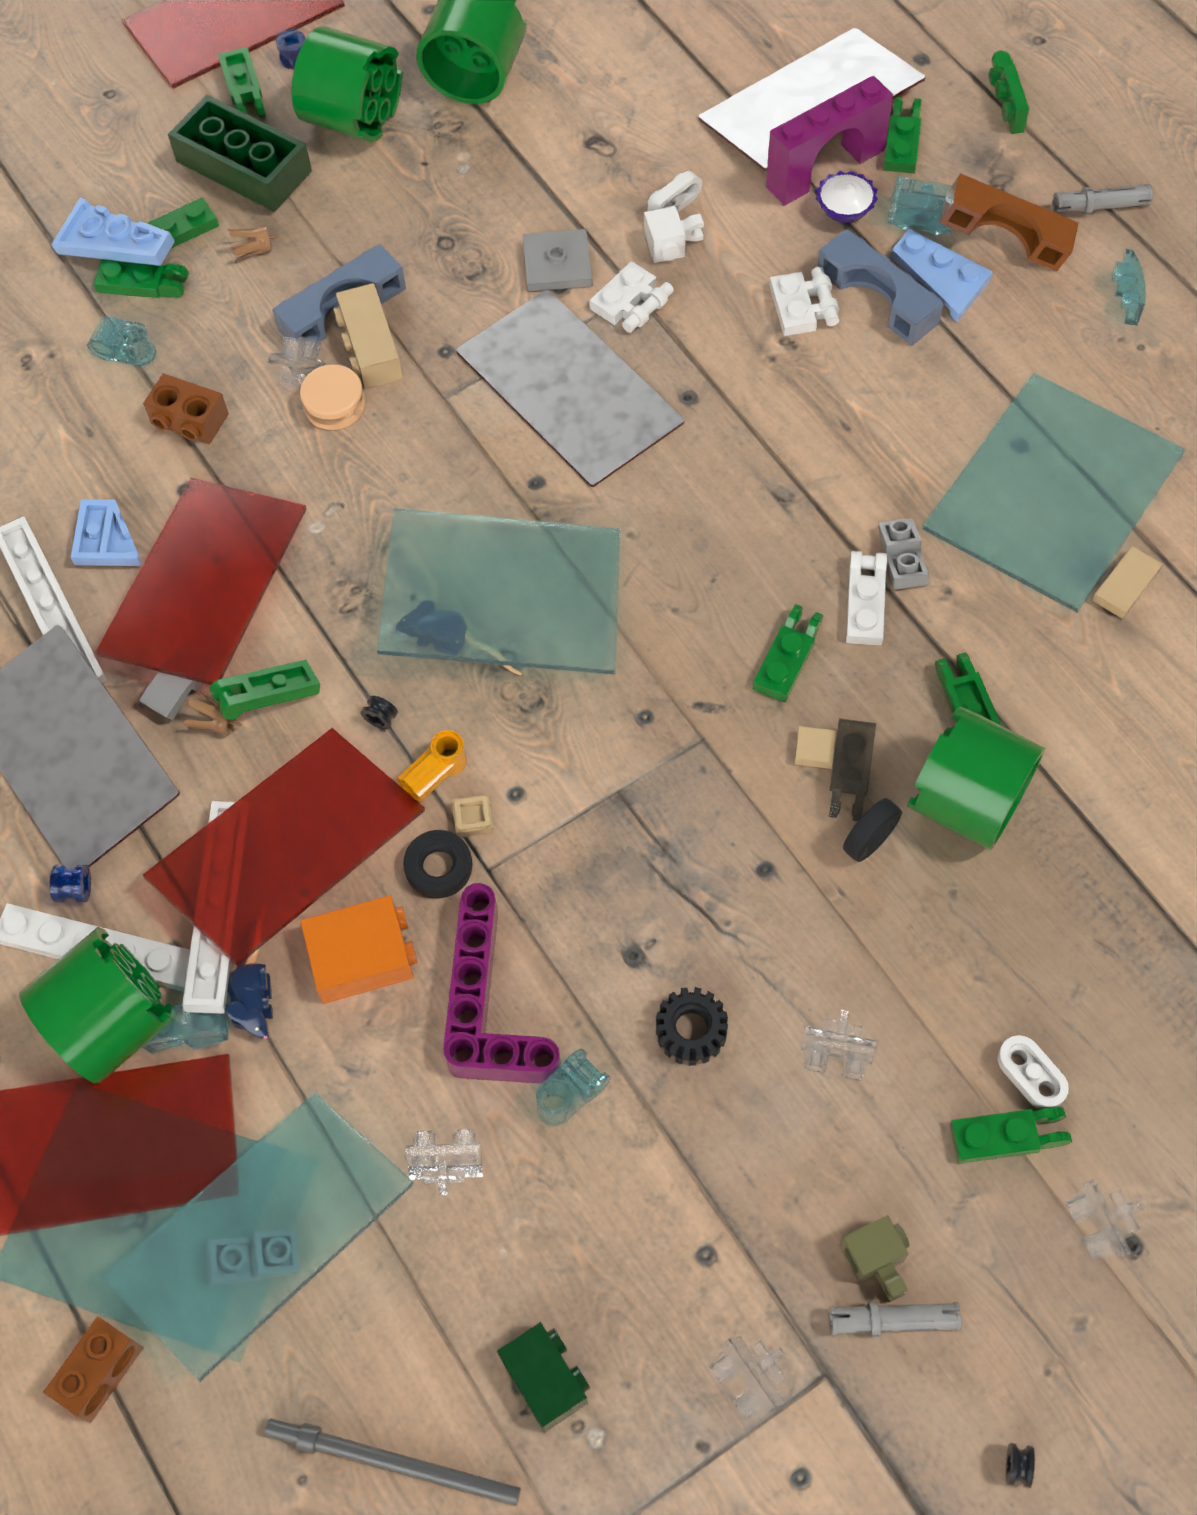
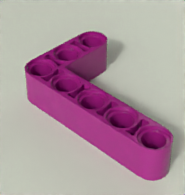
M482 883L471 884L465 888L460 898L443 1053L447 1066L454 1076L462 1079L536 1084L550 1083L559 1076L562 1068L559 1048L554 1041L545 1037L486 1033L498 908L492 888ZM483 901L489 904L482 911L470 909L476 902ZM475 937L485 940L477 948H471L466 945L470 939ZM469 974L481 976L478 983L474 985L462 983L464 977ZM465 1011H473L477 1014L476 1018L470 1023H461L457 1020L460 1014ZM460 1049H469L473 1052L471 1058L465 1062L455 1061L453 1056ZM506 1051L513 1055L511 1061L503 1065L492 1061L493 1057L499 1052ZM540 1054H547L553 1058L551 1064L546 1067H537L532 1062Z

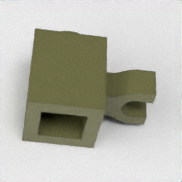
M887 1215L842 1238L839 1246L859 1284L876 1276L889 1303L905 1295L904 1292L908 1289L896 1271L895 1266L905 1261L909 1254L906 1248L910 1247V1244L900 1224L893 1225Z

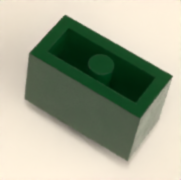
M540 1322L498 1349L497 1353L542 1430L546 1433L588 1404V1399L584 1392L589 1390L590 1386L577 1365L569 1369L561 1354L566 1352L567 1348L556 1330L553 1328L547 1332Z

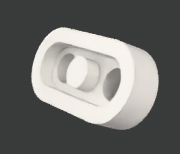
M692 171L678 174L672 182L661 190L655 191L650 196L648 211L675 206L677 212L681 211L699 195L703 184L702 179Z
M1020 1035L1012 1036L1002 1044L998 1052L999 1067L1031 1105L1037 1109L1060 1106L1068 1095L1069 1086L1067 1079L1032 1039ZM1014 1054L1020 1055L1024 1059V1064H1015L1011 1056ZM1047 1086L1051 1090L1052 1096H1043L1039 1092L1038 1087Z

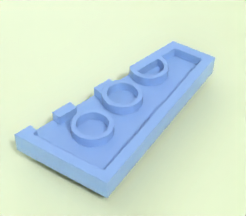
M80 198L51 246L57 254L161 266L175 241L168 231L142 221L135 223L131 221L129 216L121 213L117 216L110 213L103 206H91L87 200Z

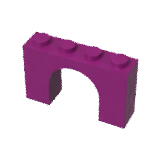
M872 75L770 130L766 174L767 189L784 206L809 193L812 167L816 156L822 147L841 131H843L841 146L859 164L885 151L893 93Z

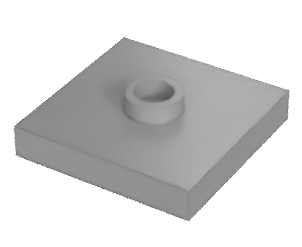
M587 229L523 234L528 292L592 286Z

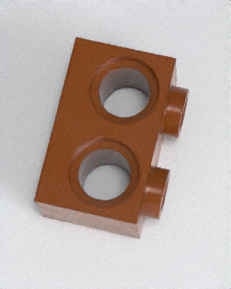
M165 373L161 375L143 403L151 424L163 431L170 430L182 434L188 440H199L207 444L212 442L229 415L222 393Z
M97 1316L43 1393L75 1416L91 1423L144 1347Z

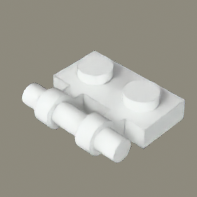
M631 261L589 300L590 310L613 325H616L622 318H625L626 320L622 322V326L627 332L631 333L636 327H642L649 320V315L655 309H661L668 302V297L674 292V289L668 282H664L659 288L655 287L656 276ZM641 300L644 301L640 306L637 305Z
M816 267L811 271L812 281L805 282L802 272L770 277L769 287L784 336L816 331L817 320L825 319L828 326H834L839 323L837 314L839 306L837 300L832 298L831 295L832 284L830 277L825 275L822 267ZM818 296L820 302L811 304L810 297Z

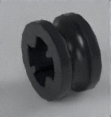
M374 695L370 696L367 700L369 706L363 707L360 712L361 716L377 728L389 729L392 724L390 718H395L398 714L397 708L384 698Z
M1010 1443L1006 1457L1007 1485H1014L1016 1481H1020L1025 1488H1031L1035 1471L1034 1447L1027 1445L1024 1450H1021L1016 1443Z

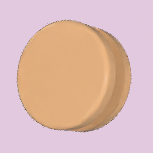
M336 364L318 367L311 371L301 384L300 397L305 415L312 424L326 430L346 428L355 423L364 412L365 396L361 380L348 367Z

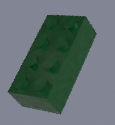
M206 95L168 133L176 162L273 212L312 172L306 143L209 95Z

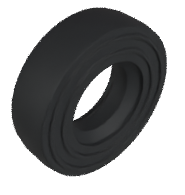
M887 798L874 804L852 828L843 844V850L857 862L868 858L892 833L901 818L902 810Z
M432 830L419 835L410 843L405 852L403 866L409 884L418 893L429 898H446L456 894L467 884L472 873L473 863L467 844L458 835L446 830ZM445 852L452 858L453 865L447 874L435 877L425 872L423 864L426 857L431 853Z

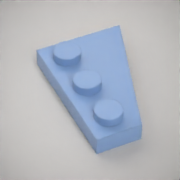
M911 229L904 234L891 253V259L905 273L910 274L916 282H921L930 292L935 293L944 302L943 304L950 310V316L956 322L961 319L989 284L993 271Z

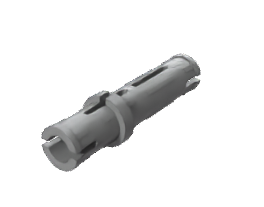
M1150 184L1098 190L1084 187L1081 191L1054 193L1053 197L1055 199H1052L1053 211L1057 214L1082 211L1083 214H1088L1098 209L1150 205V199H1153V191Z
M876 1301L868 1302L867 1306L829 1307V1324H832L830 1326L831 1335L869 1333L870 1337H880V1333L960 1331L962 1318L961 1313L957 1314V1311H960L958 1302L879 1306Z

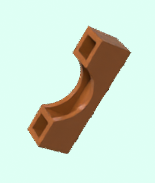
M961 173L946 194L939 222L967 235L984 225L1002 227L1013 233L1021 241L1026 250L1028 260L1055 271L1060 269L1073 252L1079 222Z

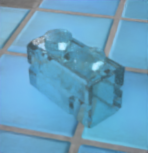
M897 176L887 224L896 225L901 229L914 228L925 230L934 235H951L952 228L939 223L946 194L951 185Z

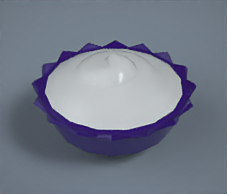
M839 171L835 175L828 174L826 180L820 181V186L816 189L818 195L816 200L820 203L825 214L832 220L841 223H852L863 218L874 208V204L878 200L876 196L878 189L873 187V181L866 179L864 174L857 175L853 171L847 173Z

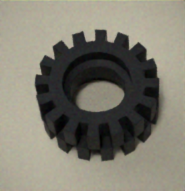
M688 987L681 988L679 995H676L675 992L669 994L668 1001H662L660 1011L657 1012L656 1035L658 1036L660 1048L664 1047V1054L669 1058L672 1055L675 1056V1062L682 1064L683 1060L689 1061V1066H696V1061L702 1060L703 1064L707 1063L711 1055L716 1057L720 1053V1047H724L728 1030L727 1012L723 1011V1003L720 999L715 1001L714 994L709 991L706 995L701 994V988L697 987L694 988V992H688ZM687 1013L698 1014L705 1019L707 1031L698 1039H686L676 1029L678 1019Z

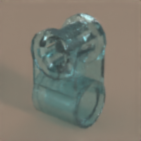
M108 315L101 317L87 344L88 349L101 359L115 360L135 366L150 364L157 354L154 344L148 341V331L143 324L117 319Z
M583 1048L571 1054L560 1068L541 1083L537 1089V1113L541 1121L547 1125L558 1126L567 1122L586 1103L598 1096L610 1082L611 1077L606 1072L601 1073L586 1058L587 1052ZM550 1096H559L565 1101L564 1105L558 1109L548 1108L544 1102Z

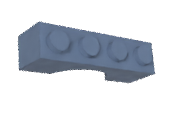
M846 229L820 249L818 267L824 269L825 275L830 277L831 283L842 290L854 286L868 287L880 292L887 298L891 305L888 328L911 346L939 325L944 302L935 293L929 292L916 282L910 274L903 272L895 266L888 257L881 255L869 246L863 238L856 236Z
M378 244L273 308L278 331L299 354H302L327 338L325 332L326 319L333 311V308L339 306L336 293L374 283L380 303L383 304L406 289L403 267L381 244Z

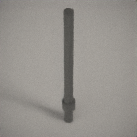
M270 1418L266 1425L265 1436L296 1444V1449L314 1454L318 1450L517 1506L520 1487L322 1432L321 1427L304 1423L301 1427Z

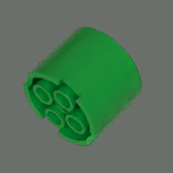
M438 0L416 50L417 65L426 81L441 94L462 103L482 104L498 97L505 86L527 30L526 20L522 18L515 6L516 0Z
M319 26L315 28L304 41L293 71L291 97L296 116L301 121L366 142H376L383 136L381 128L387 117H394L399 103L403 71L397 69L396 63L399 52L392 46L330 27Z
M960 706L951 718L957 722L956 725L951 728L947 727L933 746L914 785L916 789L920 790V793L915 798H910L907 807L991 851L1018 807L1046 748Z
M101 927L94 929L19 992V999L27 1016L46 1042L72 1069L85 1079L96 1084L101 1083L177 1019L174 1007L169 1003L163 1006L160 1001L162 994L159 988L161 987L148 970L122 943L120 945L117 943L112 945L105 940L109 934Z

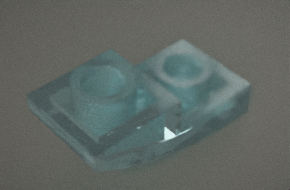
M1126 249L1122 262L1116 261L1111 281L1117 282L1115 296L1123 297L1121 309L1126 310L1124 324L1137 326L1145 306L1146 285L1143 270L1133 250Z
M228 1003L225 1004L224 1014L184 1012L183 1004L173 1006L177 1019L143 1048L151 1054L182 1044L197 1050L228 1040Z

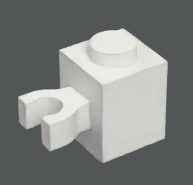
M675 206L644 212V236L654 263L685 257L686 240L693 242L703 240L701 228L704 227V222L701 214L691 215L685 220L680 221Z

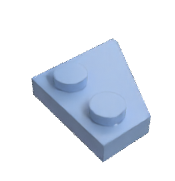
M81 499L71 553V560L74 565L141 566L142 561L116 500Z

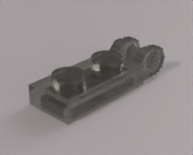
M839 718L829 791H832L829 817L837 818L838 814H840L841 793L855 794L851 810L852 820L859 821L862 817L864 796H867L876 723Z

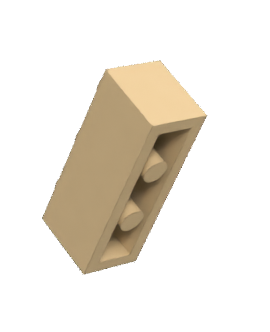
M374 283L336 293L339 307L333 308L338 328L345 327L346 332L341 333L346 352L353 351L354 357L349 358L351 368L358 377L361 376L364 388L367 389L403 379L399 356Z

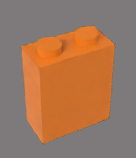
M392 895L300 920L316 989L323 1004L414 979L411 965L418 964L412 941L404 942L402 930L409 928L403 906L395 908Z

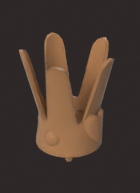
M265 225L257 226L255 229H227L232 237L247 238L234 242L231 246L236 256L242 255L235 260V263L255 253L262 254L271 251L269 239L278 237V235L268 236Z
M197 692L199 696L215 706L194 699L188 701L191 708L213 719H187L183 724L189 726V728L212 730L213 732L228 736L234 725L242 726L241 723L236 722V719H225L219 709V704L200 692Z

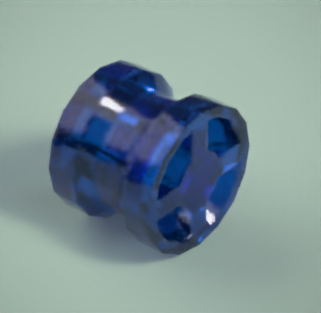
M289 29L277 36L276 45L280 52L279 58L283 67L294 70L299 51L306 40L303 32Z
M54 865L52 867L50 895L53 902H65L67 899H74L76 902H87L89 900L91 872L88 865H77L75 868L69 869L65 865Z

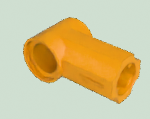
M443 730L435 734L431 739L430 748L397 778L398 783L415 801L422 802L446 778L463 771L467 758L460 734L453 730ZM446 750L456 751L451 756L441 755Z

